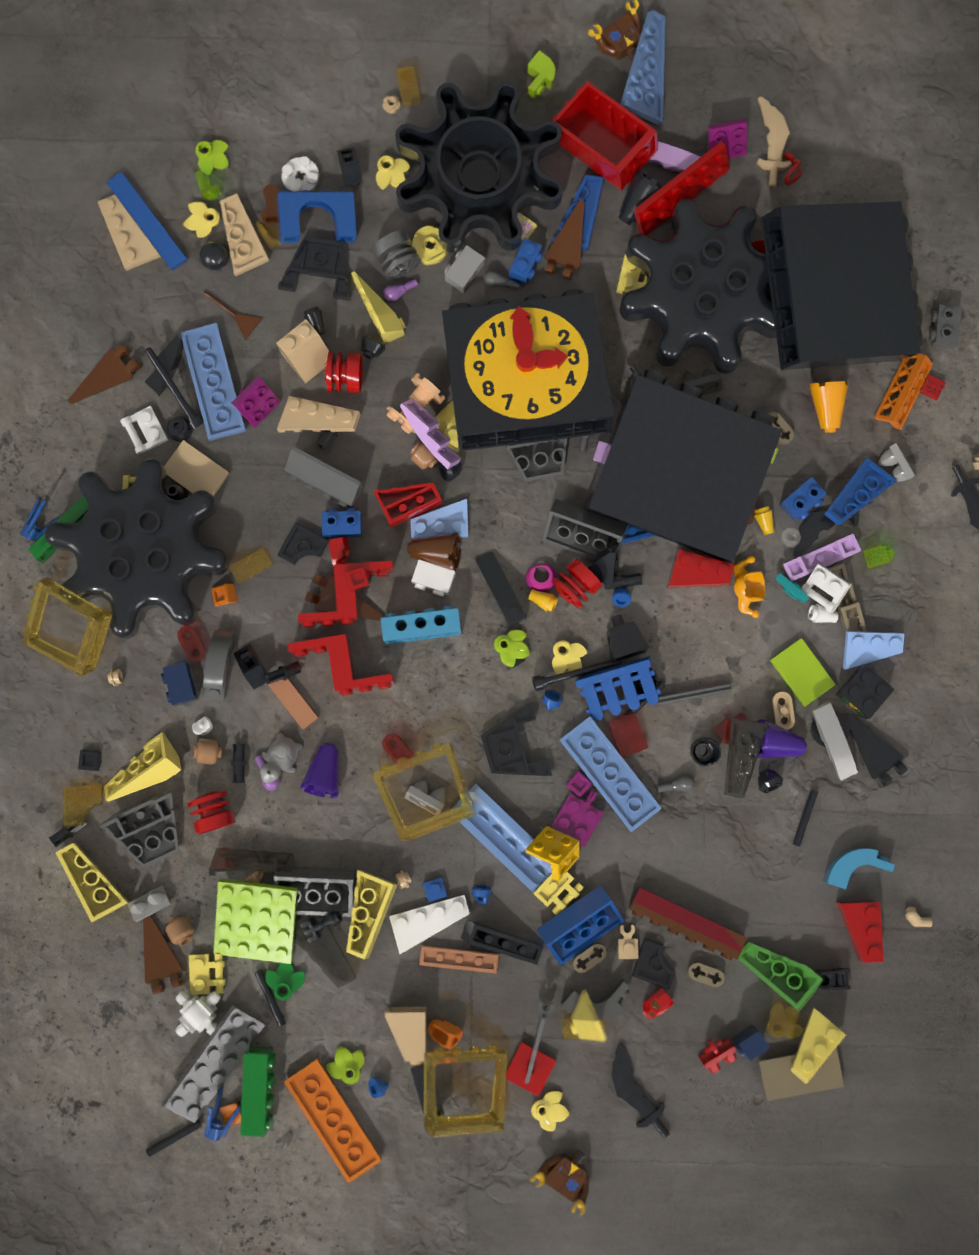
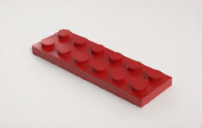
M722 141L634 209L639 233L647 235L654 231L657 226L670 218L678 201L696 198L699 193L710 187L713 182L730 170L727 147Z

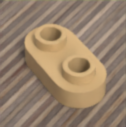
M786 692L776 693L772 698L774 723L789 730L795 724L792 698ZM780 698L784 700L783 705H780L778 703V700ZM782 717L787 719L786 724L781 723Z

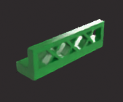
M82 496L56 522L73 524L81 521L88 511L86 498ZM44 533L28 550L37 561L44 563L58 549L46 541Z

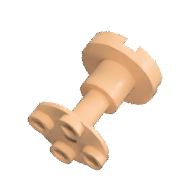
M416 373L411 380L417 388L409 396V399L413 398L423 408L431 400L440 405L445 400L444 395L439 396L438 394L441 391L425 377L421 380L420 374ZM387 407L388 413L386 415L394 422L397 420L401 423V428L407 434L411 432L416 433L403 411L399 413L392 407Z

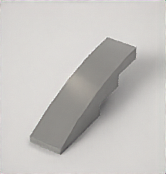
M828 701L813 708L812 713L821 740L825 743L829 759L833 762L837 777L841 781L858 773L849 745L831 703Z

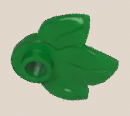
M281 963L276 972L271 970L266 972V983L274 989V995L279 1000L289 999L293 991L302 987L305 980V972L294 973L292 964ZM285 986L287 993H282L280 988Z

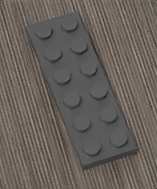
M232 1005L162 1102L163 1107L195 1123L261 1032L265 1023L239 1007Z

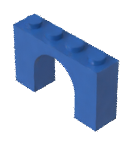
M283 190L278 192L277 211L280 243H299V215L309 207H320L330 213L334 220L336 241L355 242L357 232L353 192L346 190L329 192L328 190L292 192L290 190Z

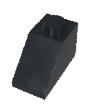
M355 147L338 150L337 154L344 185L357 186L363 182Z
M615 542L596 555L594 561H590L588 569L601 583L613 585L618 575L619 542Z
M251 644L234 653L243 676L253 690L266 683L264 675L267 672Z

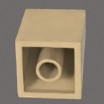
M304 320L276 343L284 359L305 384L325 369L329 350L307 320Z
M387 1007L385 1018L405 1062H410V1065L422 1064V1061H426L427 1008Z

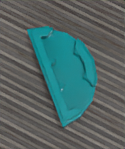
M781 573L776 577V582L780 583L783 586V590L794 600L799 599L801 603H805L810 598L800 590V585L795 581H789Z

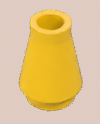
M769 506L754 510V517L763 535L774 533L773 514Z
M532 589L528 600L534 602L546 612L548 610L553 612L558 602L555 594Z

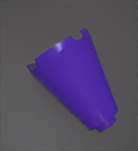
M758 720L757 723L760 724L752 730L750 748L754 750V753H751L753 757H798L806 751L807 743L803 737L767 720Z
M325 743L320 745L301 783L300 790L304 789V792L319 797H325L326 794H330V798L338 797L339 749L336 748L335 744Z

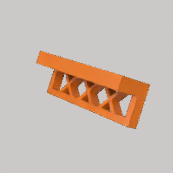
M917 354L902 360L875 415L876 420L889 422L895 429H902L933 366L927 355ZM910 358L917 359L914 365L907 366ZM908 374L907 380L900 384V378ZM900 391L899 397L892 400L893 393ZM891 407L890 415L884 416V411Z

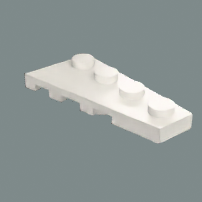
M465 894L389 916L399 954L469 915L470 912Z

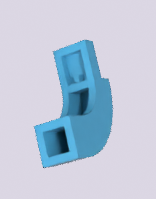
M855 848L843 852L832 861L826 871L823 882L846 889L849 878L856 868L862 865H871L893 872L895 864L889 863V858L880 855L877 859L878 850Z

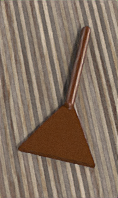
M203 292L205 296L234 317L245 340L262 320V318L236 314L208 292Z

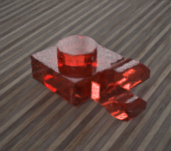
M739 713L732 721L727 717L713 730L726 745L741 733L738 727L748 719L744 714Z

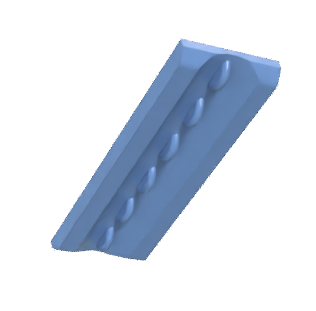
M477 784L449 811L533 893L552 873L551 864L526 853V848L534 839Z

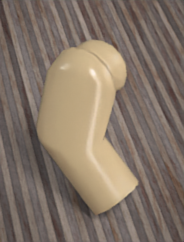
M915 907L906 908L905 916L912 926L932 927L931 917H920Z

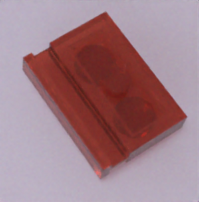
M635 712L608 722L622 758L648 749Z

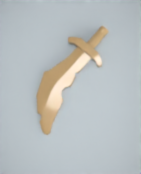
M759 97L758 103L761 108L764 125L770 131L766 136L769 145L767 160L759 158L757 165L764 170H770L769 187L775 188L777 171H783L791 165V161H782V152L790 132L781 112L775 106H771L768 100Z

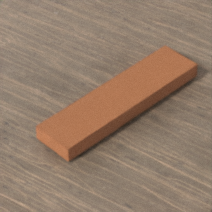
M421 945L419 965L497 974L499 953Z

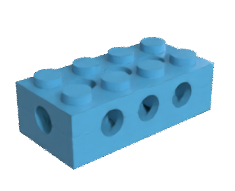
M454 606L442 607L443 610L435 611V608L423 609V613L406 611L404 615L397 616L396 613L385 614V618H381L383 641L388 645L462 635L458 608L454 609ZM438 619L446 621L442 626H437L435 623ZM424 621L426 626L420 629L416 627L417 623ZM400 624H407L405 630H397Z

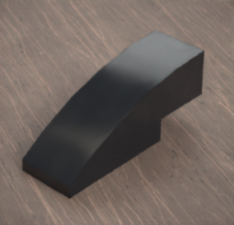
M176 336L157 356L171 379L177 370L183 349V342L179 336ZM157 370L145 381L146 385L158 396L167 388L166 383Z

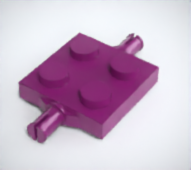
M590 790L585 800L570 794L551 827L579 840V844L585 847L604 815L592 804L598 794Z

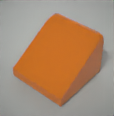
M223 584L211 588L215 607L238 602L234 584Z
M239 1100L220 1107L225 1124H227L237 1107L240 1106ZM241 1110L231 1125L241 1123Z

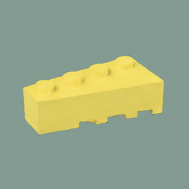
M72 843L55 852L91 922H95L130 903L77 843Z
M357 870V883L354 892L355 898L352 907L347 953L362 959L370 957L398 884L363 870Z

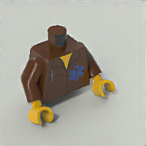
M633 0V8L630 7L629 2L625 4L626 9L631 11L630 15L627 12L603 30L600 25H594L596 33L592 29L588 31L589 36L595 37V42L603 54L616 57L618 60L628 55L633 62L642 33L640 15L636 11L639 7L637 0Z
M577 1149L572 1158L562 1153L561 1155H555L544 1160L537 1174L533 1175L530 1181L533 1182L537 1178L539 1183L536 1187L546 1183L574 1203L576 1201L577 1203L571 1208L572 1213L575 1212L576 1207H579L581 1210L579 1216L584 1214L586 1210L584 1204L589 1193V1176L587 1175V1169L581 1164L587 1155Z

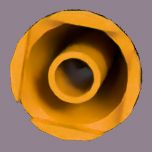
M848 381L809 384L820 429H824L825 433L836 432V428H840Z

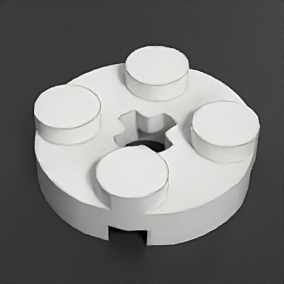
M304 156L294 158L283 166L282 181L287 190L292 192L309 190L313 192L316 189L320 178L319 171L309 158ZM298 173L305 174L303 180L296 179Z

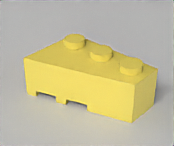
M815 1008L809 1016L790 1070L805 1084L809 1082L846 1036L845 1033Z

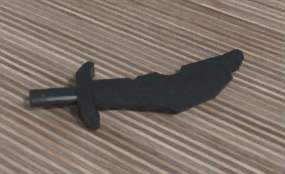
M958 464L952 467L960 485L954 488L951 496L955 497L961 492L968 509L970 524L979 531V494L974 484H979V478L967 480Z
M827 510L813 511L800 526L796 537L797 545L794 546L795 558L800 557L819 538L818 534L820 531H828L835 525V522L824 515ZM857 512L851 516L855 526L859 524V513Z
M621 1043L617 1046L615 1052L616 1060L613 1061L612 1079L617 1097L626 1101L643 1117L642 1121L636 1122L637 1128L648 1127L650 1124H653L665 1139L670 1133L658 1119L663 1114L665 1104L661 1102L660 1106L655 1109L649 1100L643 1096L640 1085L632 1081L634 1072L625 1053L624 1045Z

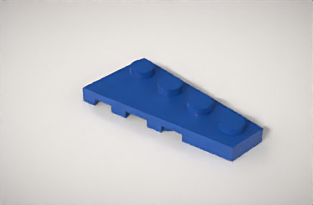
M584 176L575 194V198L569 206L556 236L551 242L552 244L578 202L583 200L585 205L581 250H589L604 177Z
M866 458L824 515L840 526L897 480Z

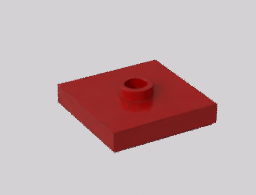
M521 1041L504 1078L539 1097L557 1060L537 1050L529 1084L525 1083L532 1046Z

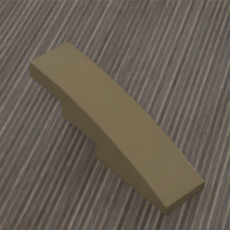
M839 563L827 567L851 584L836 608L845 633L846 631H867L860 603L856 600L852 583L849 582L845 564Z

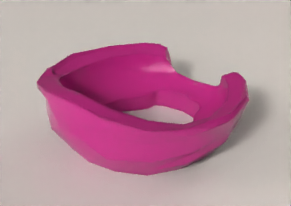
M539 563L528 569L526 582L531 589L545 592L554 586L551 581L555 577L557 578V573L551 565ZM538 567H544L549 573L548 580L543 583L537 582L534 578L535 569Z

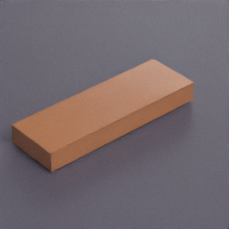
M289 679L268 684L303 730L319 719Z

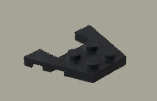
M305 236L293 256L294 259L290 266L287 267L284 277L279 282L278 290L295 292L298 274L336 279L333 298L350 301L351 297L342 242Z
M532 703L527 704L481 736L491 774L552 776L548 759L530 764L527 763L517 725L536 720Z

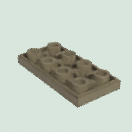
M837 1047L807 1084L790 1071L796 1053L758 1060L766 1101L844 1087Z

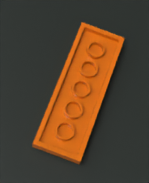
M318 1058L284 1080L285 1085L348 1183L382 1161L381 1156Z

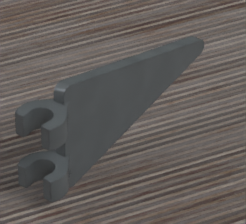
M541 997L537 1001L540 1016L525 1078V1083L528 1084L545 1019L554 1010L553 1001L549 1000L548 1006L544 1007L542 1006L543 998Z

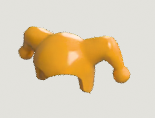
M749 556L747 559L734 564L733 572L736 578L734 592L738 597L739 611L743 614L752 615L753 618H758L759 612L750 609L749 605L751 602L765 599V580L761 571L748 572L745 569L747 564L755 562V557Z

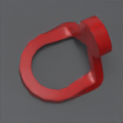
M787 151L784 153V158L787 161H791L793 167L786 174L784 182L787 186H790L802 176V170L799 167L801 160L795 159L793 154ZM796 169L798 173L788 181L789 176Z

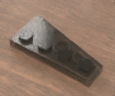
M307 915L295 922V942L308 953L309 957L320 966L322 971L338 988L355 980L357 977L329 926L319 931L321 937L310 943L307 942L306 939L311 937L312 934L304 936L303 932L309 928L307 926L301 929L299 925L313 919L315 924L324 920L323 915Z

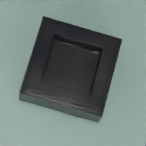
M80 750L78 769L99 771L101 752Z

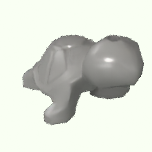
M282 733L277 734V739L268 748L267 753H262L263 759L268 762L262 765L260 769L263 782L270 783L277 780L281 770L294 773L296 768L292 766L297 759L298 751L303 748L302 744L294 742Z

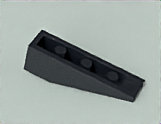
M493 552L476 559L475 561L508 627L511 628L525 621L527 617Z
M470 920L466 921L461 935V939L469 944L535 965L538 964L544 947Z

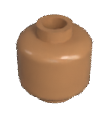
M419 441L410 451L412 454L411 460L421 469L432 468L438 462V459L423 442Z
M201 738L197 743H194L193 758H196L197 763L215 764L217 758H221L222 747H218L217 740Z
M176 915L169 919V924L166 926L165 931L173 944L183 946L192 941L195 929L186 916L179 917V915Z

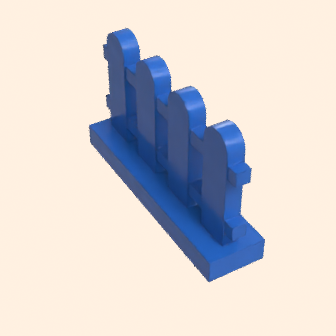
M651 656L577 677L575 680L577 689L583 688L580 694L586 697L589 709H586L587 715L591 714L594 720L599 721L603 718V710L610 709L611 714L619 715L622 711L621 705L627 703L631 710H637L640 707V700L644 698L647 699L649 704L655 705L659 700L658 694H661L660 688L656 689L652 678L655 672L649 669L653 664ZM632 672H638L636 675H631ZM619 676V680L613 681L612 678ZM640 679L644 693L637 694L633 681ZM601 682V685L599 686L594 685L595 683ZM622 685L626 698L619 700L615 686ZM602 690L607 700V704L601 705L597 694L598 691Z

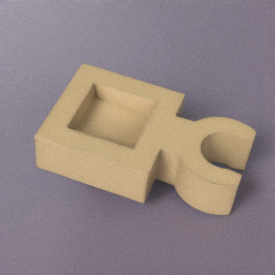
M631 924L629 932H625L624 925H620V932L623 938H618V959H638V939L632 938L635 932L633 924Z

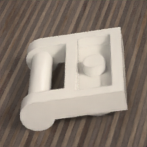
M151 406L120 420L136 447L137 455L143 454L168 441ZM138 422L147 443L142 444L132 425L133 423Z
M817 564L807 582L802 586L801 591L826 608V611L832 614L851 584L822 564ZM814 584L834 597L833 600L830 602L812 589Z

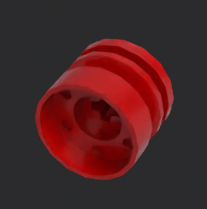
M328 352L325 363V381L328 392L334 391L335 384L337 392H341L343 384H346L348 393H361L363 376L362 353L349 352L347 361H343L342 352H338L337 360H335L334 352Z
M574 558L566 566L570 575L567 576L560 572L558 576L563 582L556 577L551 582L566 602L580 609L583 605L578 598L586 603L588 598L584 592L587 591L594 595L603 585L581 561Z
M214 791L203 794L187 803L189 808L198 806L197 810L190 812L191 815L201 816L200 819L193 822L196 835L236 823L233 810H223V807L230 804V800L223 802L220 800L228 796L227 791Z

